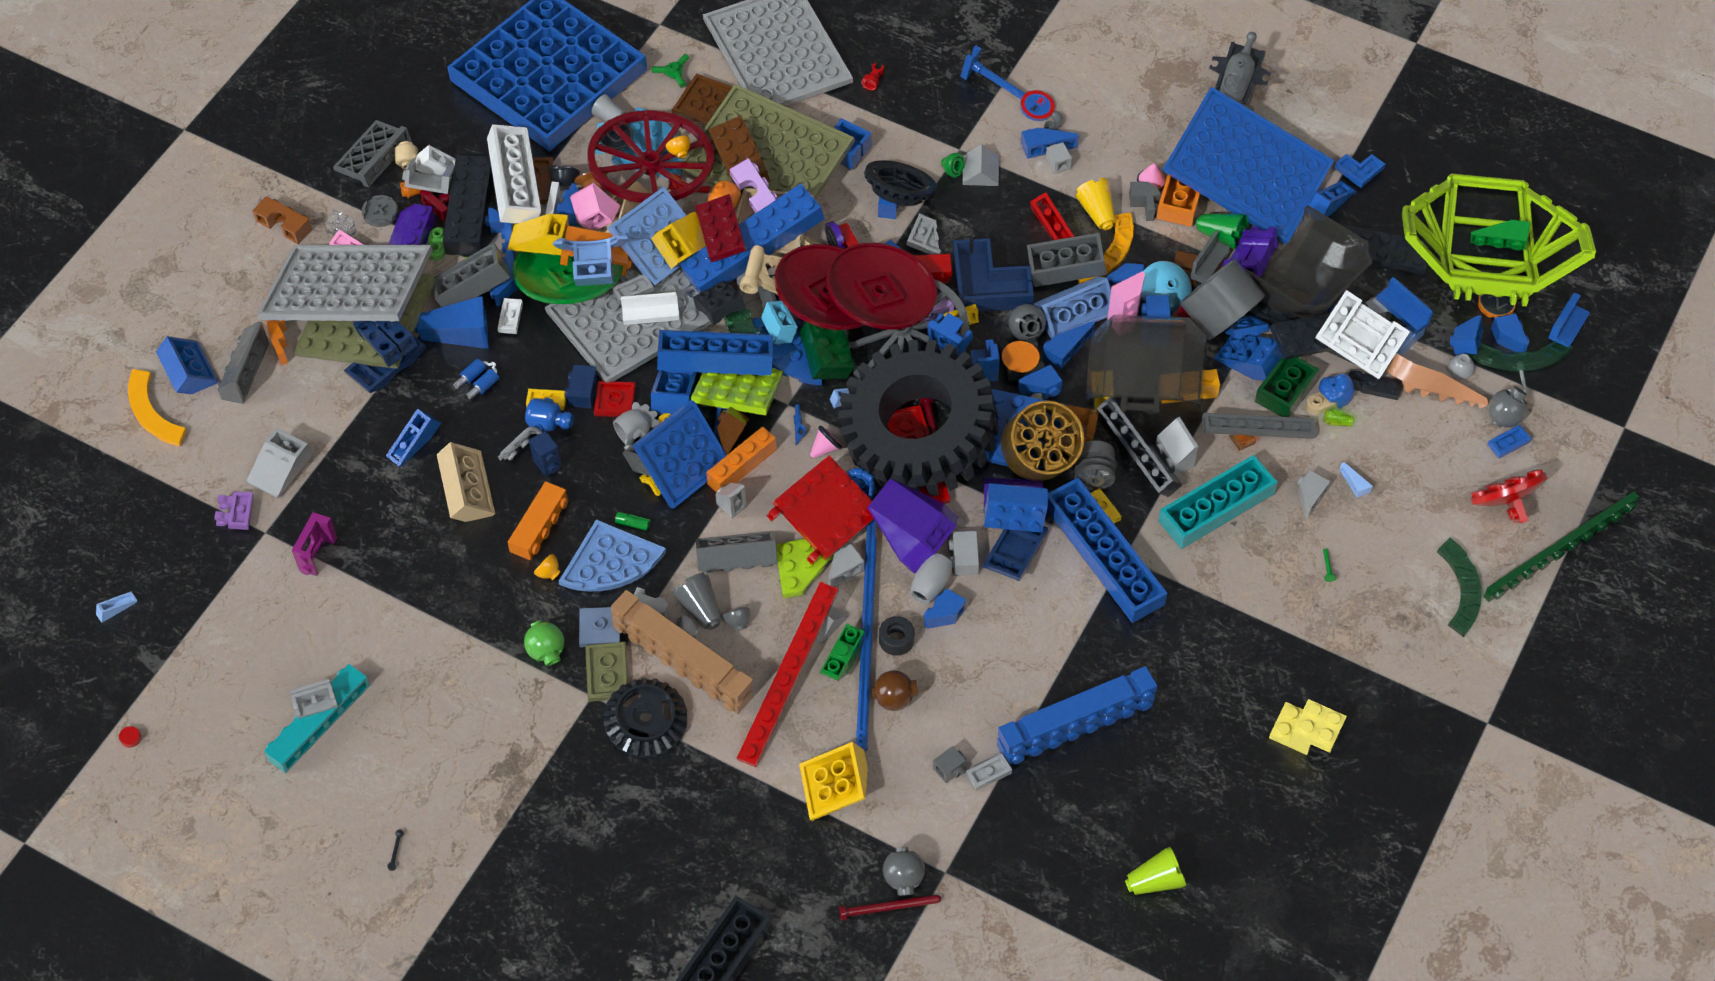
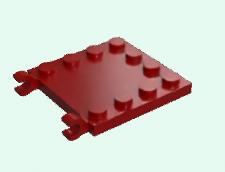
M830 455L776 498L772 503L775 507L767 515L768 519L772 522L782 514L815 549L806 559L811 565L820 557L826 561L874 520V517L867 508L872 500Z

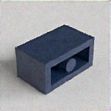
M573 365V370L568 375V383L570 385L565 390V398L568 399L569 406L592 408L598 378L596 366Z
M546 431L529 440L533 462L545 477L557 472L562 467L558 446Z

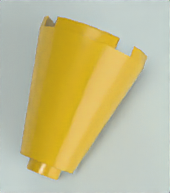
M1099 178L1100 181L1097 182L1090 180L1076 189L1078 193H1075V197L1099 229L1109 230L1116 222L1109 181L1106 178Z

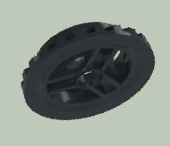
M888 160L873 161L867 164L864 172L865 179L872 185L871 188L877 196L898 205H918L922 200L933 198L937 190V184L931 176L913 166Z
M641 678V680L636 681L635 679L631 680L630 683L623 684L616 692L614 691L606 703L604 711L606 734L618 750L631 757L647 759L668 753L681 741L687 728L688 716L684 699L675 688L669 686L665 681L663 683L655 678L653 680ZM638 694L640 695V697L627 708L623 706L624 703L631 697ZM667 702L669 704L672 717L670 720H665L661 703ZM643 713H649L652 718L648 722H643L640 720V716ZM629 730L647 734L648 737L632 735L629 733Z

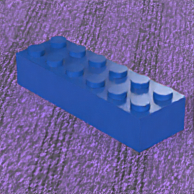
M659 330L657 370L667 372L732 373L740 375L755 374L760 376L771 375L773 335Z

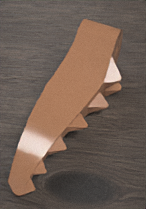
M1397 353L1385 370L1395 378L1402 380L1407 393L1417 389L1421 390L1422 398L1430 393L1438 394L1440 402L1451 397L1455 398L1456 405L1469 401L1471 407L1478 403L1481 409L1489 404L1488 398L1449 376L1415 364Z

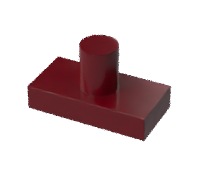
M421 190L422 203L425 206H431L434 214L445 223L448 210L445 205L449 203L450 195L443 193L436 198L430 191Z

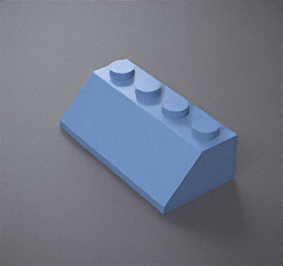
M1098 276L1035 302L1034 305L1044 313L1046 319L1045 330L1052 339L1055 335L1091 321L1095 323L1108 317L1111 289L1108 279Z

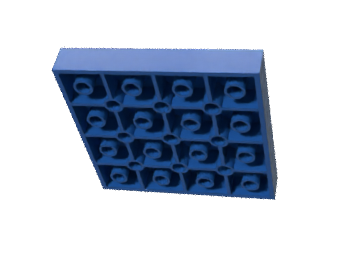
M530 0L448 66L451 82L513 126L526 127L528 136L549 152L593 116L591 112L592 107L600 96L607 94L613 99L647 70L646 56L565 0Z

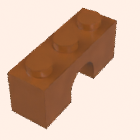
M268 196L252 210L256 222L269 229L276 223L284 222L281 225L284 237L296 244H299L312 231L310 220L306 215L299 214L291 207H286L278 200L271 199Z

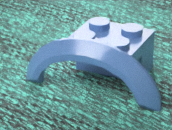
M620 233L614 237L596 241H571L559 238L553 242V245L562 250L574 251L573 275L576 286L612 284L611 248L626 243L627 236Z

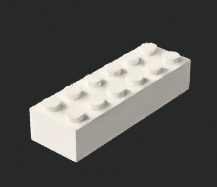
M492 124L487 141L500 222L521 223L537 218L541 213L528 130L526 127Z

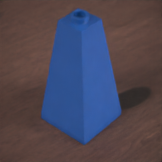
M476 297L420 314L415 331L419 333L421 340L489 348L487 316L482 297Z

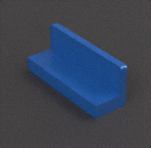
M1394 277L1390 279L1388 288L1377 295L1376 300L1413 333L1418 334L1429 326L1433 311Z
M1573 293L1555 322L1549 339L1566 347L1571 346L1590 314L1589 311L1577 306L1581 295Z

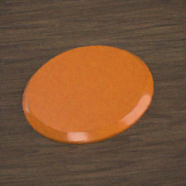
M1025 341L1012 342L1002 352L1004 365L1008 369L1020 373L1034 369L1040 358L1037 348Z

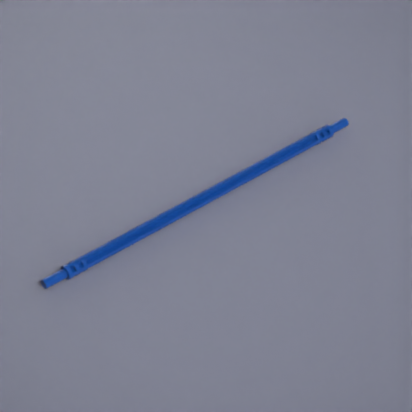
M875 486V492H874L873 497H872V499H871L872 501H873L874 498L878 495V487H877V486ZM875 519L867 525L862 613V630L865 633L861 642L856 744L863 748L864 751L868 749L867 737L878 526Z

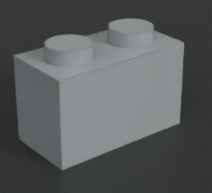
M953 532V538L949 540V551H953L950 561L953 564L954 576L978 575L977 532Z

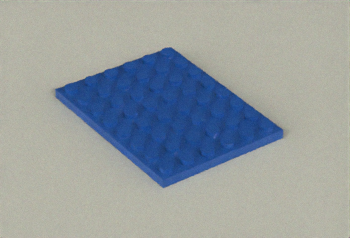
M1210 87L1162 171L1230 212L1247 215L1249 223L1261 228V230L1266 231L1269 227H1275L1278 233L1276 239L1287 245L1334 160L1215 88Z

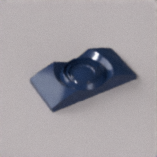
M413 335L418 346L405 356L403 355L398 369L353 362L344 372L366 391L373 393L387 386L399 371L411 366L426 346Z
M1043 526L1042 532L1003 529L983 567L1020 581L1027 573L1032 559L1039 551L1048 532V527Z

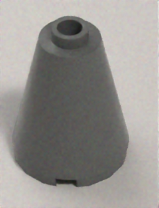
M707 573L695 574L685 580L686 584L682 587L679 584L674 588L672 592L674 597L705 629L709 628L712 630L720 625L722 618Z

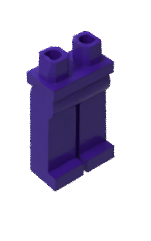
M1252 226L1250 230H1244L1238 247L1230 259H1225L1223 266L1236 258L1252 279L1260 280L1274 249L1278 247L1276 239L1278 233L1275 227H1269L1264 231L1259 227Z

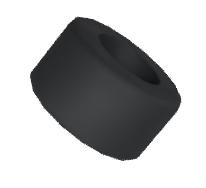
M892 616L882 622L879 628V644L886 653L900 656L912 649L915 629L908 619L901 616ZM893 632H900L905 637L900 640H894L889 635Z

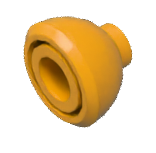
M677 136L667 142V150L677 156L678 159L688 156L687 151L690 147L688 136Z
M550 554L534 571L537 577L554 580L561 572L558 570L559 564L555 555Z

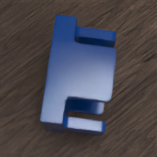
M940 313L935 321L931 320L927 325L929 340H936L939 348L942 350L947 343L955 346L958 357L973 340V334L971 330H968L964 336L958 333L963 325V321L950 313H947L945 317L944 314Z

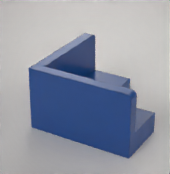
M993 339L985 340V349L970 351L973 365L978 363L981 366L984 376L988 378L989 382L998 381L1000 359L997 344H994Z

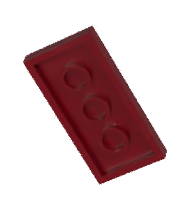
M730 194L695 206L711 263L746 251Z

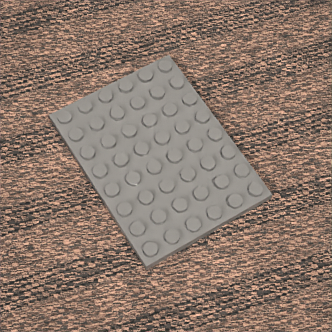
M745 0L703 14L704 22L739 85L743 88L786 106L853 83L852 75L808 0Z
M294 245L257 313L258 319L269 321H400L433 251L431 245Z
M633 261L631 270L627 269L626 276L621 275L613 287L643 275ZM681 266L653 287V292L648 293L677 292L679 320L624 325L622 305L619 304L613 294L612 288L588 301L574 304H550L545 307L548 315L589 365L596 366L598 376L606 383L617 380L658 356L659 330L699 332L712 324L703 312L696 309L693 297L699 293L684 276Z

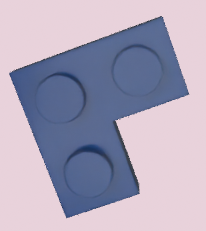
M1345 154L1334 164V168L1362 188L1385 168V163L1372 154L1362 163Z

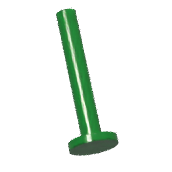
M1325 548L1323 549L1327 575L1324 576V580L1326 582H1333L1336 580V575L1332 574L1328 549Z

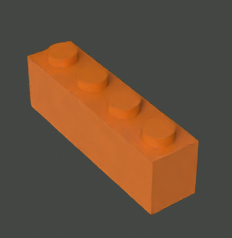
M761 427L706 472L707 484L717 492L721 487L729 483L739 482L777 450L776 437L764 427Z
M545 481L508 540L511 553L531 560L534 554L536 555L539 552L543 539L548 537L551 526L556 524L559 513L568 504L565 489Z

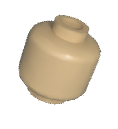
M405 141L399 143L395 147V163L401 166L402 169H406L407 163L410 164L411 160L416 158L418 148L412 142Z

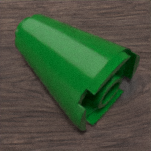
M1202 214L1196 220V227L1199 232L1209 237L1212 236L1215 230L1219 231L1217 241L1236 250L1240 238L1243 236L1242 232L1245 230V227H1249V218L1244 214Z

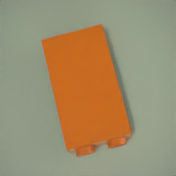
M572 226L567 227L565 239L571 241H596L613 237L611 233ZM621 246L611 248L612 264L622 265V276H626L627 269L631 270V258ZM562 250L560 265L568 266L569 257H574V251Z

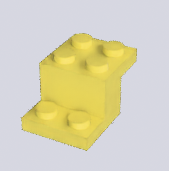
M1309 699L1304 709L1285 702L1269 738L1306 755L1312 745L1330 753L1347 716Z

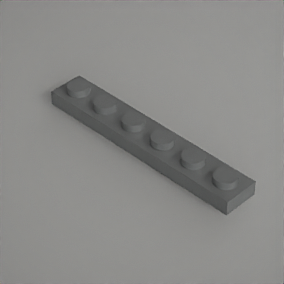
M1204 413L1202 416L1204 433L1314 439L1316 436L1313 418Z

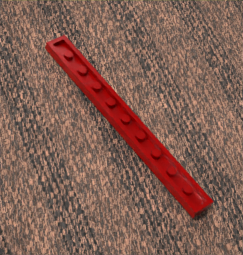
M822 582L819 583L738 753V761L755 768L757 767L839 593L838 588Z

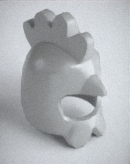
M634 402L632 410L622 413L613 421L616 433L625 443V450L634 444L635 439L643 437L660 424L656 420L657 412L649 411L650 407L647 404L640 406L638 402Z

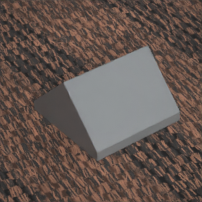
M981 144L963 155L965 160L963 185L998 186L999 156Z

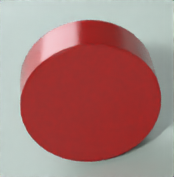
M128 726L120 731L119 740L124 747L132 748L139 744L141 734L136 727Z

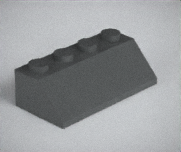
M493 242L435 276L436 281L433 285L435 300L441 307L476 298L509 279L508 266L497 245Z
M258 321L245 328L242 335L238 337L237 347L235 351H232L230 363L225 367L223 379L219 381L217 386L222 400L244 404L269 345L262 322Z
M773 531L695 539L698 571H703L704 573H712L717 569L732 571L737 567L751 569L756 565L771 567L777 563Z

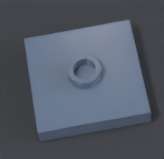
M611 607L580 609V647L620 642V633L612 625Z

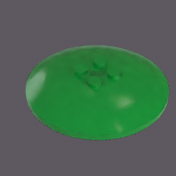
M521 251L513 264V276L518 288L527 296L550 304H574L596 298L610 290L623 273L622 265L612 264V284L576 286L573 275V256L569 257L568 266L560 265L561 255Z

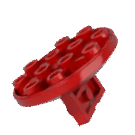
M1542 469L1527 472V476H1512L1504 479L1505 483H1493L1486 486L1487 490L1481 489L1472 492L1470 500L1472 505L1477 506L1507 504L1508 509H1506L1509 520H1513L1514 523H1524L1529 521L1521 499L1537 490L1548 479V476Z

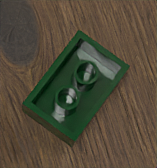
M805 322L800 330L812 379H847L855 366L845 330L826 329Z
M1282 357L1257 389L1255 402L1280 417H1290L1316 383L1319 369L1299 357L1284 360Z

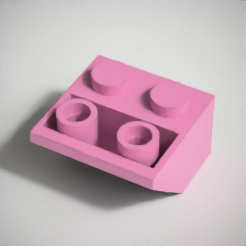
M594 183L570 197L577 222L589 230L596 231L613 222L620 207L613 198L608 196Z

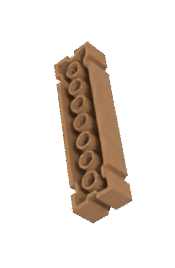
M625 590L612 604V625L617 632L629 634L628 638L634 644H640L648 654L657 656L662 664L667 667L671 666L680 677L689 679L694 687L703 689L711 699L724 702L723 706L726 710L739 714L753 698V690L751 689L753 687L752 678L742 671L734 669V666L649 605L641 603L635 595Z

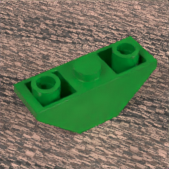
M846 623L820 674L837 681L845 677L857 657L865 631Z

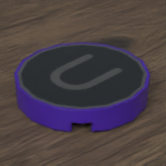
M834 221L826 223L825 234L828 244L845 249V246L842 247L844 237L839 226Z

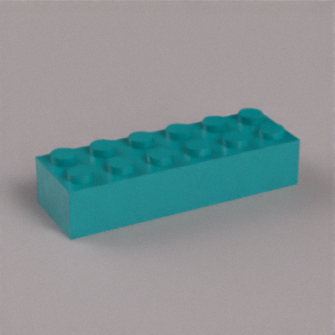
M1252 455L1160 509L1158 522L1178 546L1183 549L1274 495L1278 482L1261 462Z

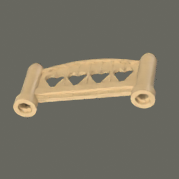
M754 246L751 249L745 276L741 279L739 288L749 294L756 293L758 287L777 294L774 276L772 278L769 277L766 264L777 268L778 263L783 257L766 255L763 247Z

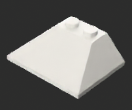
M1346 290L1315 338L1379 379L1410 331L1395 321L1389 322L1363 305L1361 299Z

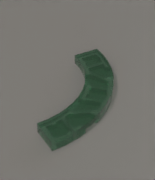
M1553 341L1536 352H1514V354H1507L1480 343L1478 353L1468 354V356L1478 363L1496 369L1530 371L1553 365L1562 360L1572 351L1573 346L1566 347Z
M1450 537L1437 550V553L1452 568L1460 588L1459 607L1448 626L1462 637H1465L1475 623L1479 612L1482 594L1477 570L1467 557V553Z

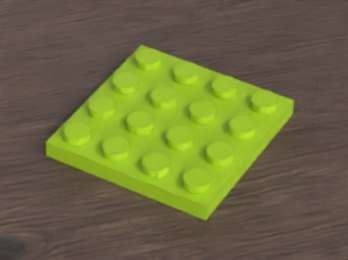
M772 368L771 375L764 376L755 374L702 373L691 400L697 404L726 409L732 407L737 411L766 415L782 379L783 371Z

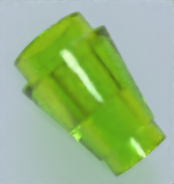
M1332 407L1331 409H1326L1323 422L1327 423L1328 426L1351 427L1353 416Z

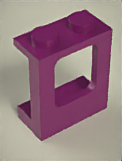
M313 512L295 543L292 553L301 573L317 576L318 570L314 557L323 541L335 544L337 535L331 518ZM310 537L311 543L307 550L303 551L302 549Z

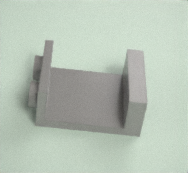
M413 158L410 164L407 163L406 170L404 169L402 180H405V187L448 194L452 185L455 165L448 164L443 175L438 176L415 172L416 158Z

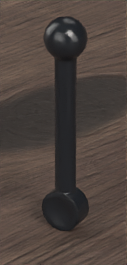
M401 829L395 832L397 837L391 862L387 865L389 871L396 869V855L400 838L404 834Z

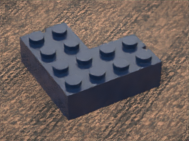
M990 238L973 239V253H969L970 239L953 240L956 291L964 307L975 304L978 312L1014 310L1022 304H1033L1034 294L1030 266L993 268Z

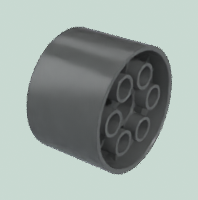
M1235 258L1205 280L1179 304L1208 340H1211L1252 309L1264 298L1265 294Z

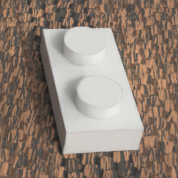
M504 298L498 324V333L517 334L523 306L521 299Z

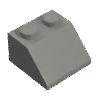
M1180 417L1176 418L1157 436L1155 448L1175 475L1194 468L1198 445Z

